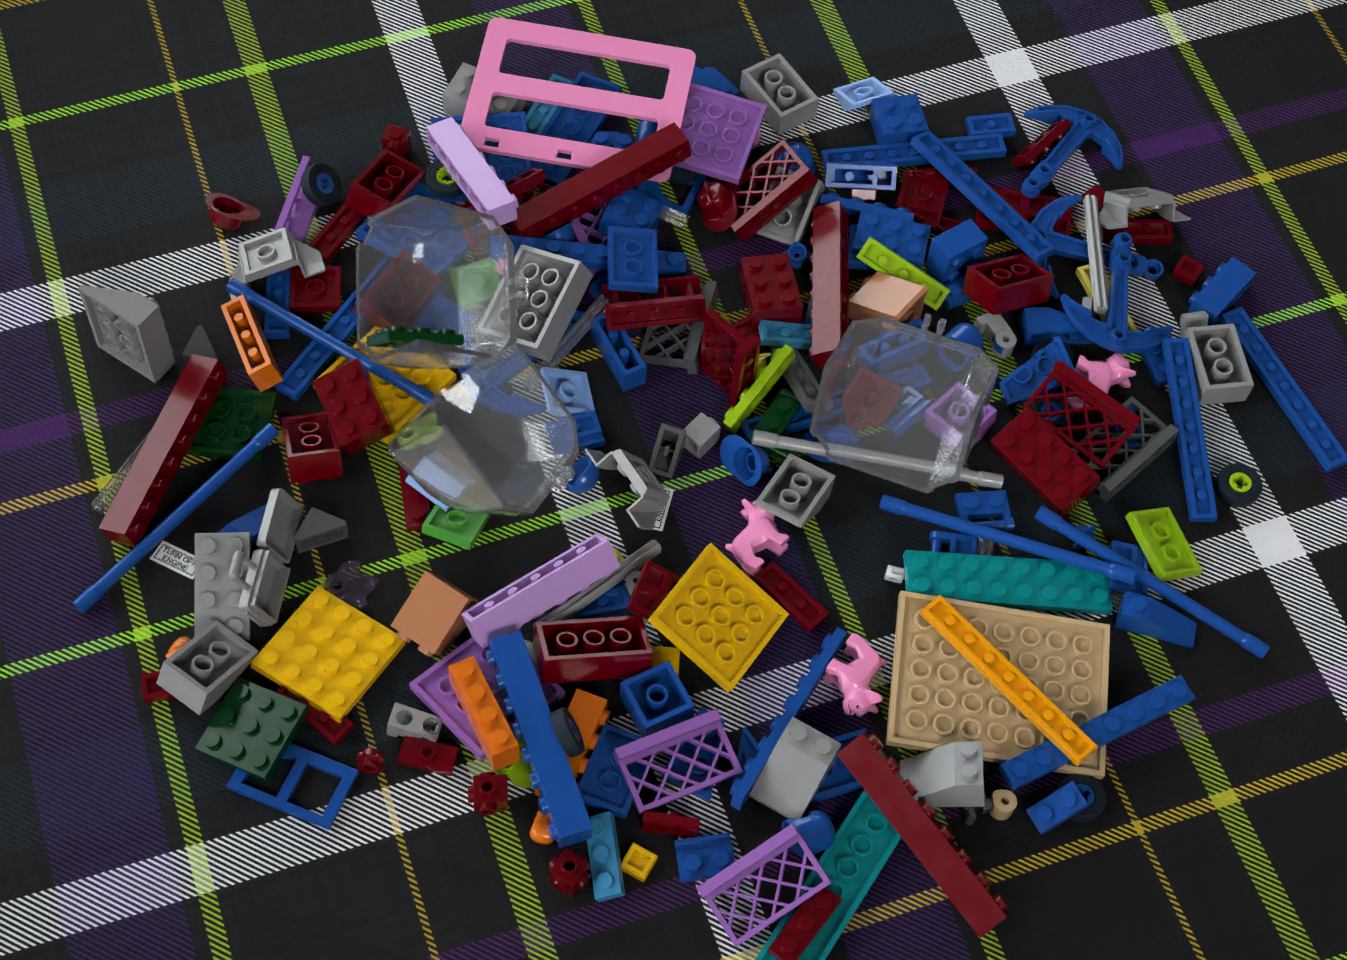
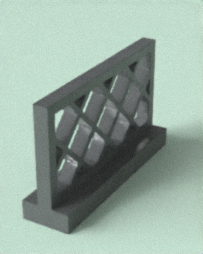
M707 280L706 285H700V292L705 295L706 311L710 308L715 311L719 299L717 281ZM704 321L682 323L673 329H670L668 325L647 327L639 353L644 363L687 368L688 374H698ZM663 326L667 332L656 338L653 335V331ZM686 329L690 334L680 341L676 334ZM671 337L676 344L664 349L660 343ZM654 346H657L661 351L655 356L646 355L647 350ZM678 349H681L684 353L683 359H674L669 355Z
M1133 396L1122 405L1127 409L1132 406L1139 412V417L1141 418L1140 434L1133 433L1128 439L1141 440V447L1139 449H1128L1126 440L1123 444L1124 449H1119L1116 454L1124 455V462L1122 464H1110L1109 461L1103 469L1088 459L1087 464L1092 469L1107 470V477L1096 488L1100 492L1099 497L1106 503L1173 444L1179 431L1172 424L1169 426L1164 424ZM1144 424H1153L1159 431L1156 434H1144ZM1104 427L1095 428L1090 432L1091 440L1094 438H1105L1106 440ZM1122 429V433H1109V438H1121L1126 431ZM1087 436L1084 437L1079 443L1088 442ZM1105 444V448H1093V454L1107 455V444ZM1072 448V450H1073L1075 453H1079L1077 450H1075L1074 448Z

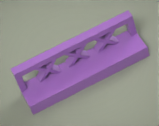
M304 155L274 229L275 231L285 227L294 235L296 240L305 243L318 206L312 204L307 199L301 186L303 172L311 166L310 157Z

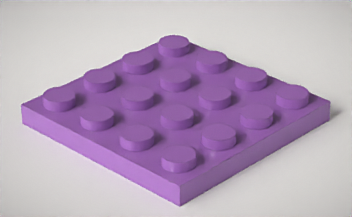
M691 83L681 131L689 140L692 156L674 166L739 185L767 111V105Z
M471 637L411 681L409 686L416 696L441 719L449 730L482 761L486 758V755L450 684L448 666L474 656L511 731V723H514L512 714L507 715L502 699L506 697L503 690L498 691L494 679V675L497 674L496 669L488 664L485 651L489 650V646L482 648ZM531 658L547 704L551 708L565 697V691L557 683L542 684L537 663Z

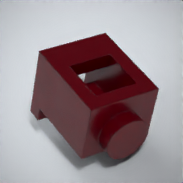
M387 124L382 136L383 151L387 148L407 160L412 149L410 129Z

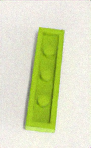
M871 236L856 256L876 271L928 288L925 303L936 311L951 290Z
M785 343L781 349L775 350L769 365L766 368L763 367L757 373L754 384L750 388L747 387L741 393L740 401L735 408L731 407L726 412L723 423L727 430L735 435L741 427V421H745L795 359L796 355L793 348Z

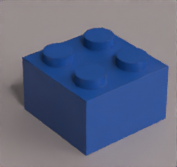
M917 94L872 100L869 119L878 145L911 142L912 137L929 130Z
M631 188L611 200L602 215L597 233L607 237L608 226L655 230L659 224L665 204Z
M969 219L932 238L925 268L934 279L942 284L960 279L966 275L968 266L981 263L988 238L972 219Z
M666 661L620 683L619 697L641 737L649 736L693 718L695 705L670 661Z

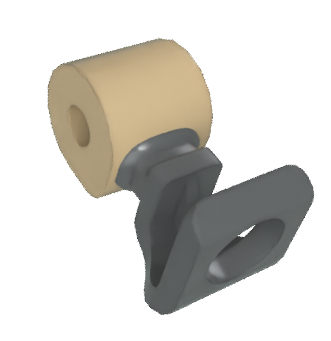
M1003 789L995 790L989 798H986L984 793L985 807H980V811L982 814L989 810L993 818L1006 820L1015 810L1017 798L1011 791ZM961 807L965 824L972 825L976 819L974 807Z

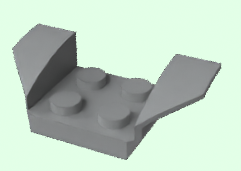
M1148 187L1105 191L1099 222L1101 226L1107 229L1128 227V211H1140L1141 207L1146 206L1147 208L1154 209L1160 216L1171 222L1188 221L1191 218L1175 210L1176 203L1172 194Z
M283 227L238 243L239 262L230 280L234 278L251 288V281L299 265L305 278L322 273L326 269L321 252L296 240L294 235ZM230 293L231 300L237 298Z
M586 448V453L596 467L607 470H619L623 476L629 478L631 481L630 488L640 498L627 508L626 511L638 528L652 530L658 511L666 504L670 497L644 459L622 449L611 451L606 455L601 451Z

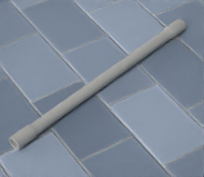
M754 430L752 434L751 445L786 449L969 482L995 489H1001L1004 480L1003 474L968 470L780 436L776 433Z

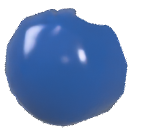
M584 455L565 473L562 483L575 494L588 492L596 485L600 477V468L595 466L588 455Z

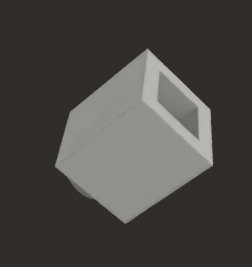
M701 412L684 428L686 430L685 449L700 459L719 441L721 427L718 422Z

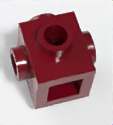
M483 772L478 776H473V786H468V803H474V813L480 812L482 815H494L497 812L508 811L507 774L496 775L493 772Z
M565 848L561 855L556 854L548 866L550 870L549 883L557 891L574 897L579 889L583 890L590 880V863L587 862L588 859L578 851L574 850L571 852Z

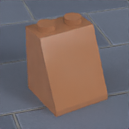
M877 271L871 278L867 277L857 293L852 292L850 294L849 318L878 337L920 318L928 288Z
M425 570L390 626L398 630L396 636L408 643L413 640L419 644L417 649L429 657L433 654L442 657L467 627L461 613L479 603V601L441 576Z

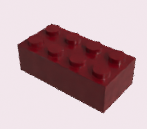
M1028 407L990 440L992 450L1062 518L1068 515L1100 486V476Z
M640 615L535 622L533 649L542 684L631 678L651 669L653 651L643 618Z

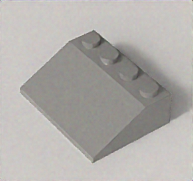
M521 244L478 331L530 356L550 362L593 274L579 260Z
M81 285L78 288L98 347L154 383L175 364L173 349L170 345L169 335L160 310L161 306L155 299L147 298L138 292Z

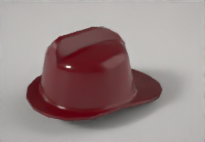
M705 180L703 181L704 186L697 195V202L700 206L704 223L712 232L725 231L735 222L738 214L733 190L726 183Z
M210 193L205 198V202L210 208V220L215 225L224 229L235 230L241 226L243 221H254L260 217L258 209L230 195Z

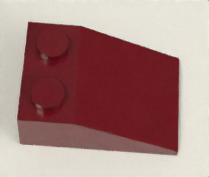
M326 412L281 417L291 484H303L321 479L332 480L343 476L339 441Z

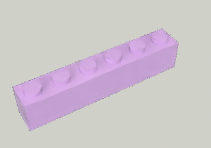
M450 117L426 126L428 145L489 228L493 229L518 219L516 208H519L516 196L509 193L504 180H500L497 177L494 167L492 165L489 166L484 154L477 151L474 141L465 135L462 125H458Z
M596 533L463 611L461 615L473 640L482 648L489 646V639L518 631L522 625L532 619L541 617L545 611L555 605L563 604L570 596L588 589L597 580L610 576L614 570L620 567V564L610 541L600 533Z

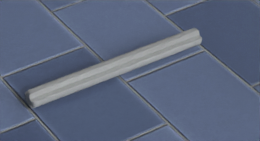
M1088 194L1083 199L1094 311L1096 314H1106L1109 305L1097 197Z
M656 540L649 541L619 563L620 567L614 570L610 576L597 580L584 591L577 592L537 622L569 619L625 579L630 572L636 571L647 560H651L660 554L661 545Z

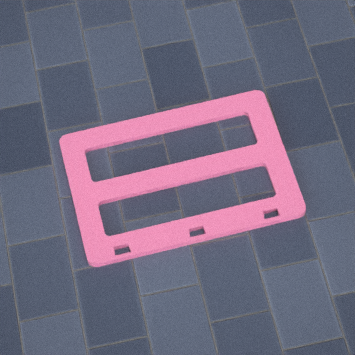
M496 17L489 21L461 125L465 135L474 141L477 151L586 170L623 149L486 126L492 98L498 95L652 121L658 124L657 131L675 122L681 130L696 55L692 50ZM514 42L669 69L670 72L664 98L653 99L505 74L500 72L507 43ZM486 140L498 142L499 147L487 146L485 142ZM558 153L571 155V160L557 158ZM673 166L648 180L655 182L668 181L671 177Z

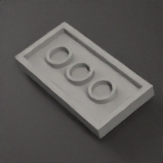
M250 532L195 533L194 637L217 620L243 640L251 641V619L238 607L243 588L228 577L233 554L236 551H242L251 560ZM242 563L239 577L245 581L249 567Z

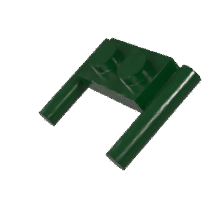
M783 387L755 430L783 436L802 407L794 392ZM818 411L816 413L825 417L828 411ZM752 435L750 436V439H749V443H750V444H751V440H752ZM762 447L765 451L786 460L790 453L797 457L799 456L786 449Z

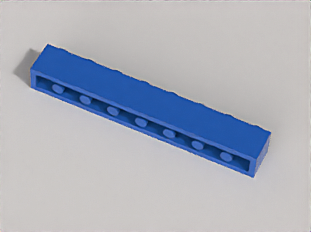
M521 630L489 639V650L485 651L487 661L490 667L494 666L497 674L494 675L498 691L503 690L506 697L502 699L504 709L507 715L512 714L514 723H511L515 739L520 738L523 747L520 748L521 757L524 764L529 763L532 771L529 773L530 782L533 789L538 788L541 798H538V804L542 815L547 814L550 823L547 824V829L551 840H556L560 849L591 839L593 827L566 753L554 732L550 718L551 712Z

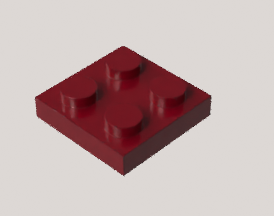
M293 266L291 268L290 312H337L341 307V266H325L326 271L307 278L304 277L299 266Z

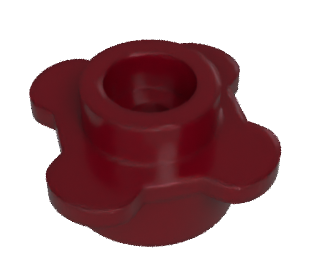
M366 748L357 754L356 758L359 760L357 769L359 771L369 774L382 773L384 771L382 763L385 758L381 751L375 748Z

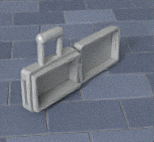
M282 488L270 491L256 542L260 549L253 551L251 560L242 551H236L233 554L228 572L229 579L243 588L238 605L239 609L257 625L262 627L272 626L273 623H277L291 568H287L284 564L290 563L295 545L294 536L300 527L303 515V507ZM242 563L249 567L245 581L239 577Z

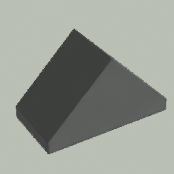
M202 325L196 327L182 353L185 367L192 354L218 359Z
M663 422L661 423L649 463V468L653 473L672 479L685 448L686 430Z
M311 507L294 536L298 554L349 538L345 520Z

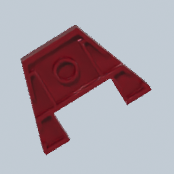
M970 168L977 174L978 168ZM905 169L896 208L908 209L910 213L915 214L913 221L931 226L930 230L938 234H942L963 223L962 221L942 217L948 186H954L939 171L935 172V169Z

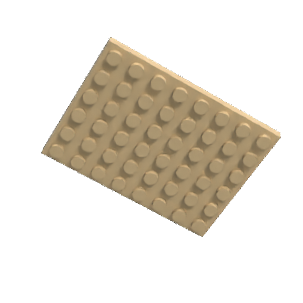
M900 591L885 745L929 751L952 742L982 741L983 761L1004 763L1048 741L1049 739L920 615L921 610L938 596ZM944 598L1077 726L1107 712L1110 648L1109 624ZM1106 745L1093 752L1078 767L1071 762L1053 772L1089 775L1102 780L1105 777Z

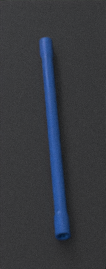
M233 278L228 282L226 291L238 297L243 294L252 305L346 359L352 361L358 358L369 372L406 392L413 399L427 407L433 408L437 403L439 396L419 384H415L256 293L252 288Z
M270 423L264 426L252 437L245 447L94 585L89 586L72 602L74 606L83 614L89 610L122 576L257 452L264 449L279 435L277 429Z
M883 494L879 509L910 516L1079 567L1130 585L1133 584L1137 570L1104 562L934 511Z
M1042 505L1034 516V519L1050 529L1058 531L1106 562L1137 570L1135 580L1234 640L1242 648L1260 659L1268 652L1270 646L1226 621L1066 522L1061 516Z

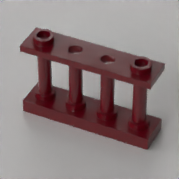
M699 275L658 279L659 288L657 294L608 290V284H601L607 331L704 321L706 301L705 295L700 292Z

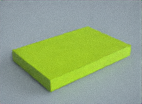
M1169 507L1132 511L1125 516L1157 578L1162 581L1199 576L1203 572Z

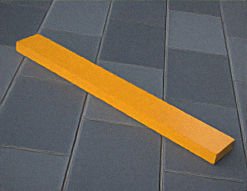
M941 595L921 610L920 615L1077 767L1096 751L1098 745Z

